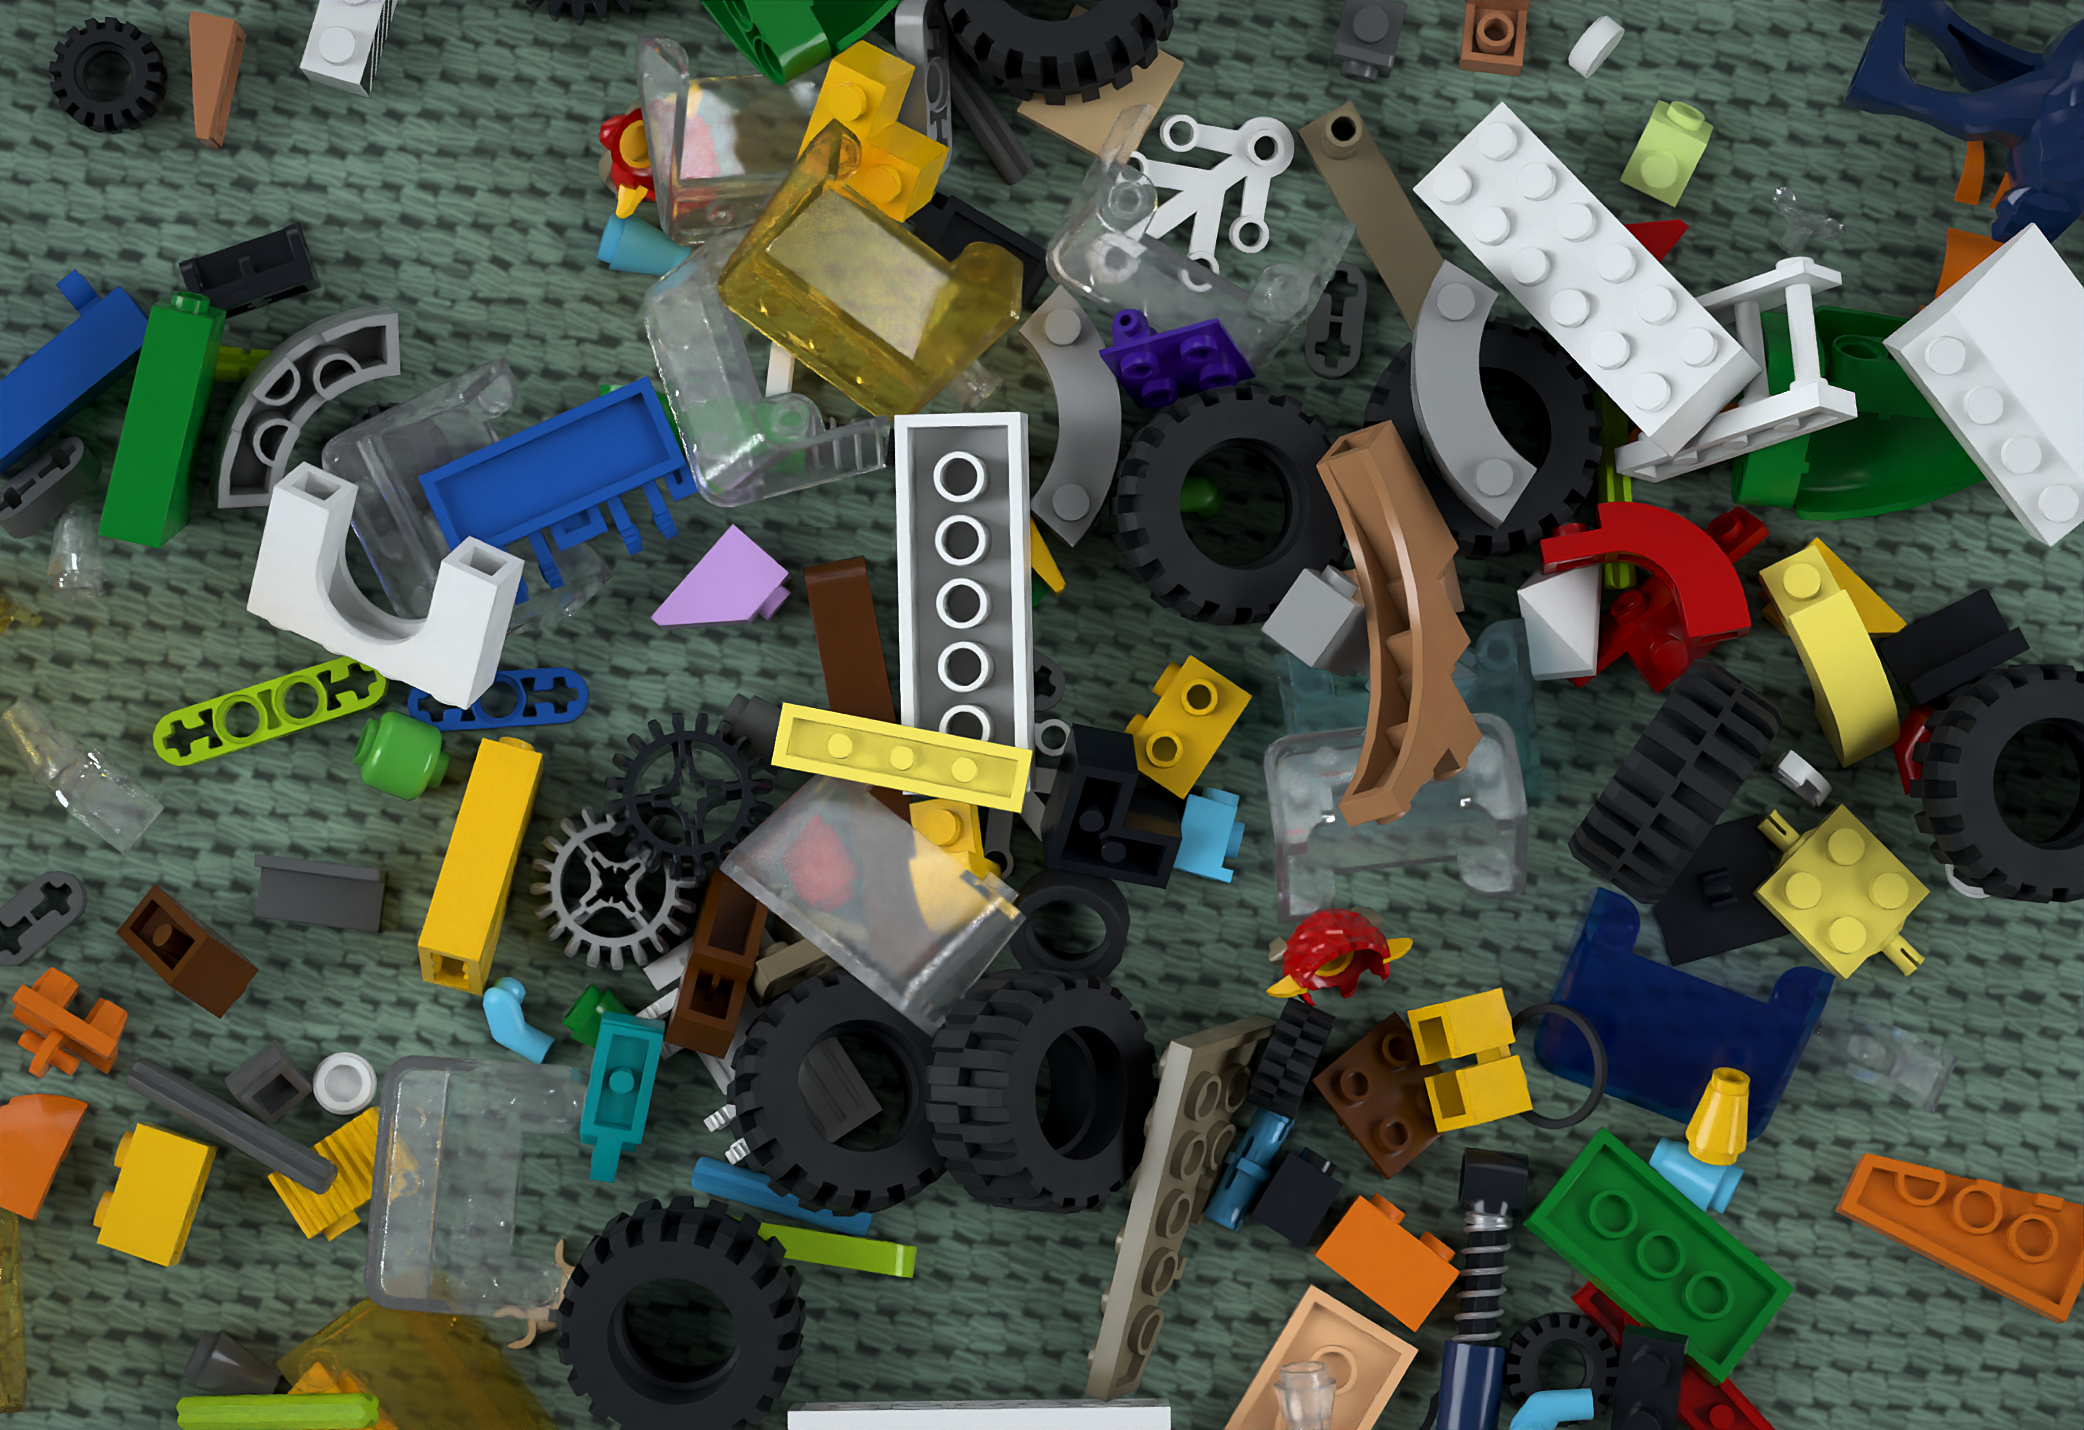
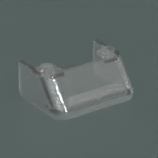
M1146 102L1123 108L1047 248L1045 260L1049 275L1058 285L1061 284L1066 290L1113 317L1124 309L1140 310L1147 317L1149 326L1154 328L1158 334L1218 317L1254 369L1255 374L1258 375L1312 313L1358 226L1348 220L1322 224L1301 265L1294 262L1273 264L1260 274L1251 292H1247L1145 233L1157 210V191L1152 181L1145 174L1126 163L1156 108Z
M816 207L725 229L716 233L653 283L644 295L643 323L693 478L701 496L713 505L719 507L739 506L885 467L890 433V423L887 414L826 430L818 407L806 396L787 392L762 398L728 295L730 292L753 286L764 275L815 262L820 216Z

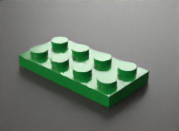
M1603 1126L1593 1133L1522 1223L1643 1327L1689 1336L1686 1363L1714 1387L1724 1382L1795 1289Z

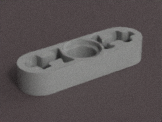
M901 0L897 5L895 13L896 57L915 66V70L899 111V123L950 148L941 171L942 174L948 168L952 155L947 15L943 0Z

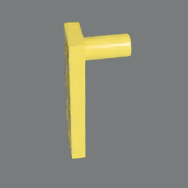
M783 702L771 765L1022 814L1034 751Z

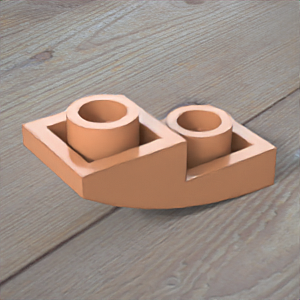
M1466 0L1459 70L1520 77L1530 0Z

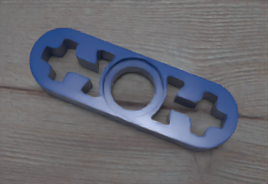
M556 667L497 671L493 684L499 682L507 683L515 690L517 696L515 709L504 718L490 717L484 711L482 694L471 705L475 716L474 721H463L465 710L454 708L444 711L443 721L434 722L432 713L421 711L420 707L421 700L431 698V694L416 687H413L409 694L408 710L410 716L434 725L441 733L563 725L578 720L585 713L589 705L590 693L585 680L575 671L568 668ZM560 678L565 679L566 686L569 689L578 691V700L568 702L567 712L559 714L553 703L543 702L534 703L537 716L525 717L528 707V695L523 685V680L535 679L534 692L554 690L555 680Z

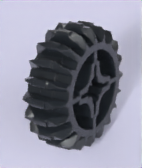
M678 712L672 714L674 733L664 735L661 724L656 719L648 722L650 735L654 739L653 742L647 745L635 733H632L627 738L629 746L637 754L634 760L624 754L616 753L612 759L613 765L627 773L626 778L607 777L604 785L611 792L623 794V798L606 802L604 810L606 815L610 816L626 815L627 819L615 824L611 828V833L614 839H621L634 833L636 838L629 843L625 850L626 856L631 860L637 858L646 848L651 851L645 865L648 873L655 874L659 870L663 859L671 861L669 868L670 880L678 882L682 877L683 863H693L695 880L703 882L706 880L705 861L714 859L717 870L721 875H725L730 872L729 862L724 855L725 852L731 849L743 861H746L751 856L747 845L740 840L744 834L753 840L762 841L766 835L765 830L760 825L752 822L751 818L752 816L761 818L772 816L773 806L767 802L756 801L755 796L772 792L773 781L766 778L752 779L751 775L760 772L766 767V759L763 755H759L746 761L743 760L742 756L752 746V739L748 735H744L732 746L729 745L727 740L732 731L731 722L724 720L718 726L715 735L707 733L709 726L708 715L706 713H699L696 718L695 731H685L684 717L682 713ZM692 749L704 750L721 758L731 767L738 780L724 782V779H707L701 776L695 768ZM673 751L675 768L672 779L665 786L650 789V793L637 795L640 781L646 770L657 759ZM684 767L688 769L690 783H695L696 792L703 788L707 794V797L697 800V810L694 811L695 827L690 826L688 812L683 811L682 802L676 807L671 802V797L681 795V785L684 784L682 774ZM742 799L738 815L728 830L717 839L705 844L703 821L707 813L713 808L727 805V801ZM654 812V815H670L677 818L684 829L686 846L673 845L655 836L645 826L639 814Z

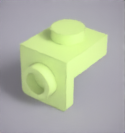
M1658 100L1623 171L1620 181L1676 207L1707 146L1713 126L1704 121L1705 117L1699 110L1686 103L1673 101L1670 105Z

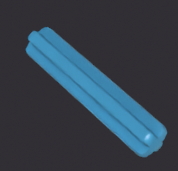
M701 1157L696 1163L691 1180L692 1187L696 1190L857 1237H863L869 1231L873 1214H869V1212H860L853 1217L833 1216L832 1210L822 1209L814 1213L798 1207L799 1198L790 1193L781 1198L768 1188L767 1185L772 1179L767 1174L757 1171L753 1172L750 1169L709 1157Z

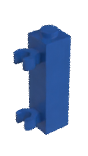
M76 269L56 284L67 300L80 313L81 317L0 381V475L138 365L149 317L130 293L120 285L101 299L91 284Z

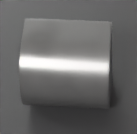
M276 1040L270 1042L225 1078V1083L232 1095L257 1120L268 1126L313 1091V1085L287 1050Z

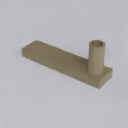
M1350 100L1297 130V135L1412 335H1414L1418 315L1426 294L1444 261Z

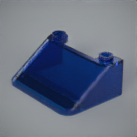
M1595 887L1589 889L1547 1003H1558L1572 1007L1583 1014L1595 1027L1602 1040L1607 1057L1608 1074L1604 1094L1689 1125L1712 1078L1713 1070L1719 1067L1737 1069L1747 1074L1750 1078L1748 1087L1747 1142L1759 1137L1767 1128L1826 1005L1836 976L1810 966L1793 967L1783 972L1777 978L1767 1003L1761 1002L1632 953L1640 932V917L1634 904L1625 896L1605 888ZM1543 1013L1533 1041V1049L1537 1061L1549 1073L1592 1089L1595 1064L1587 1038L1579 1027L1566 1017L1555 1013Z

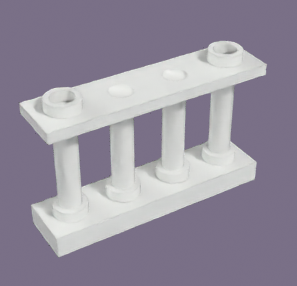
M1792 257L1776 263V270L1696 297L1695 299L1721 326L1732 322L1736 323L1739 345L1763 370L1743 389L1744 398L1738 401V408L1723 413L1719 412L1672 458L1644 432L1638 434V441L1615 448L1616 473L1656 483L1857 418L1855 393L1828 385V380L1821 378L1811 297L1813 294L1842 285L1841 272L1814 264V260L1809 257ZM1787 304L1795 381L1789 385L1790 391L1772 396L1769 395L1760 313Z

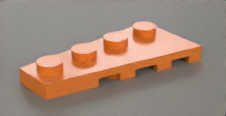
M1865 1153L1859 1157L1835 1209V1212L2057 1324L2066 1322L2084 1282V1205L2064 1201V1198L2039 1192L2033 1194L2003 1187L2000 1183L1982 1179H1968L1946 1174L1943 1170Z

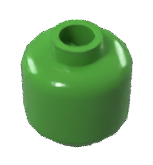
M390 710L384 713L379 720L368 719L358 740L352 763L360 767V777L366 786L406 801H412L423 793L427 785L436 789L439 787L445 775L450 754L440 750L442 735L436 726L399 711Z

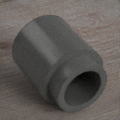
M738 693L720 722L721 724L724 720L732 723V731L727 743L732 746L740 737L748 735L752 739V746L742 758L748 760L754 756L763 755L767 763L763 770L779 777L784 768L773 766L771 762L782 709L756 695L749 699Z

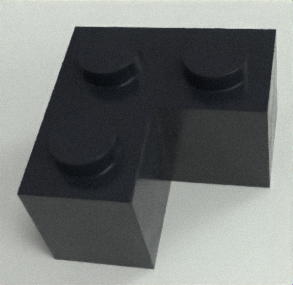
M1072 723L1040 823L1045 867L1166 889L1183 839L1177 801L1174 796L1135 789L1139 772L1133 734Z

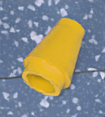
M1719 1067L1713 1070L1712 1078L1685 1131V1136L1689 1140L1688 1152L1696 1159L1712 1165L1727 1166L1734 1164L1737 1161L1738 1154L1746 1150L1750 1078L1744 1072L1728 1067Z

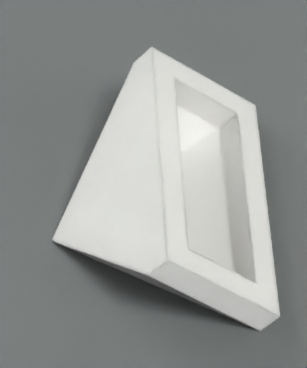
M1602 564L1543 575L1542 566H1539L1517 591L1532 675L1536 681L1596 675Z

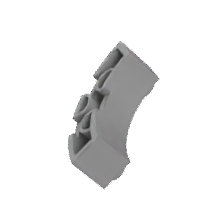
M1445 259L1426 294L1412 339L1410 389L1413 409L1420 434L1423 436L1432 458L1440 469L1443 479L1463 503L1478 517L1497 530L1504 522L1537 468L1517 453L1503 437L1491 417L1481 388L1479 374L1480 341L1485 321L1499 293Z
M1060 284L1023 324L1018 332L1019 340L1030 350L1048 378L1054 393L1059 418V435L1054 459L1046 479L1030 501V515L1069 551L1074 553L1091 531L1109 496L1120 450L1122 413L1116 377L1099 354V350L1106 348L1091 319L1079 303Z
M387 304L360 307L326 317L290 336L275 347L254 368L231 401L220 425L213 448L209 477V498L218 509L270 506L274 486L283 479L288 457L300 435L299 430L308 418L325 401H331L339 394L356 385L381 377L400 375L398 313Z
M1327 565L1323 572L1304 568L1261 630L1311 668H1320L1342 678L1346 674L1356 677L1358 672L1369 678L1365 687L1370 692V647L1365 607L1358 584L1331 565ZM1467 646L1455 663L1456 670L1450 675L1465 704H1467L1488 675L1487 672L1476 665L1481 656L1470 646Z

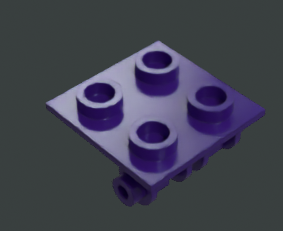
M1124 309L1116 314L1112 323L1114 346L1099 350L1100 357L1139 409L1145 407L1162 408L1172 405L1181 397L1216 387L1229 385L1234 387L1237 382L1256 377L1254 369L1218 317L1158 334L1154 328L1149 326V321L1143 312L1137 309Z

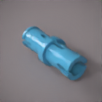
M1257 1107L1250 1122L1251 1124L1235 1153L1229 1151L1224 1161L1229 1165L1215 1194L1203 1212L1205 1216L1239 1232L1241 1224L1248 1213L1247 1211L1262 1183L1268 1184L1274 1174L1269 1170L1283 1140H1285L1291 1126H1293L1294 1120L1292 1121L1262 1107Z

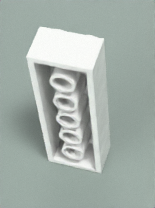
M1503 102L1413 188V191L1637 426L1669 457L1672 458L1763 370L1739 343Z
M1022 412L894 415L901 725L1033 750L1026 792H1031L1036 789L1028 414ZM903 791V795L916 794V793H911V792Z
M1168 1398L1113 1399L1108 1402L1099 1399L796 1402L788 1410V1430H1171V1409Z

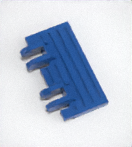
M648 376L418 476L451 552L468 536L509 554L507 546L528 538L538 559L540 573L545 583L549 584L552 590L565 585V582L542 531L543 529L549 527L559 551H565L609 531L598 507L599 504L606 502L629 554L634 555L643 551L641 544L643 540L636 524L631 521L621 496L642 487L653 510L652 517L659 532L668 540L679 535V532L656 479L664 477L674 502L699 492ZM522 574L514 601L516 606L529 601L527 594L529 590Z

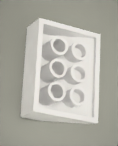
M2031 222L1882 343L2030 536L2052 547L2084 521V288L2036 224Z

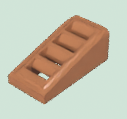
M191 11L189 33L196 138L205 147L218 150L223 144L247 34L234 19Z

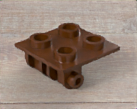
M1396 1011L1332 1064H1328L1311 1078L1310 1083L1316 1090L1314 1092L1316 1096L1322 1097L1339 1119L1337 1121L1341 1127L1345 1126L1350 1133V1139L1357 1141L1374 1163L1372 1165L1376 1171L1380 1170L1387 1181L1446 1132L1438 1133L1424 1080L1426 1077L1444 1072L1436 1062L1420 1065L1413 1033Z

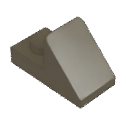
M785 897L782 899L773 919V924L783 942H778L768 947L756 957L746 991L758 1009L777 1000L805 980L816 975L822 978L834 970H839L861 959L874 931L867 921L795 898Z

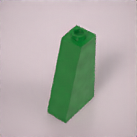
M174 291L172 297L166 296L151 306L98 535L159 549L187 526L227 310L209 306L210 298L205 295L188 291Z

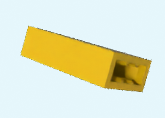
M501 737L497 742L482 738L418 942L423 981L479 996L484 994L544 773L543 754L534 752L535 748L523 740Z

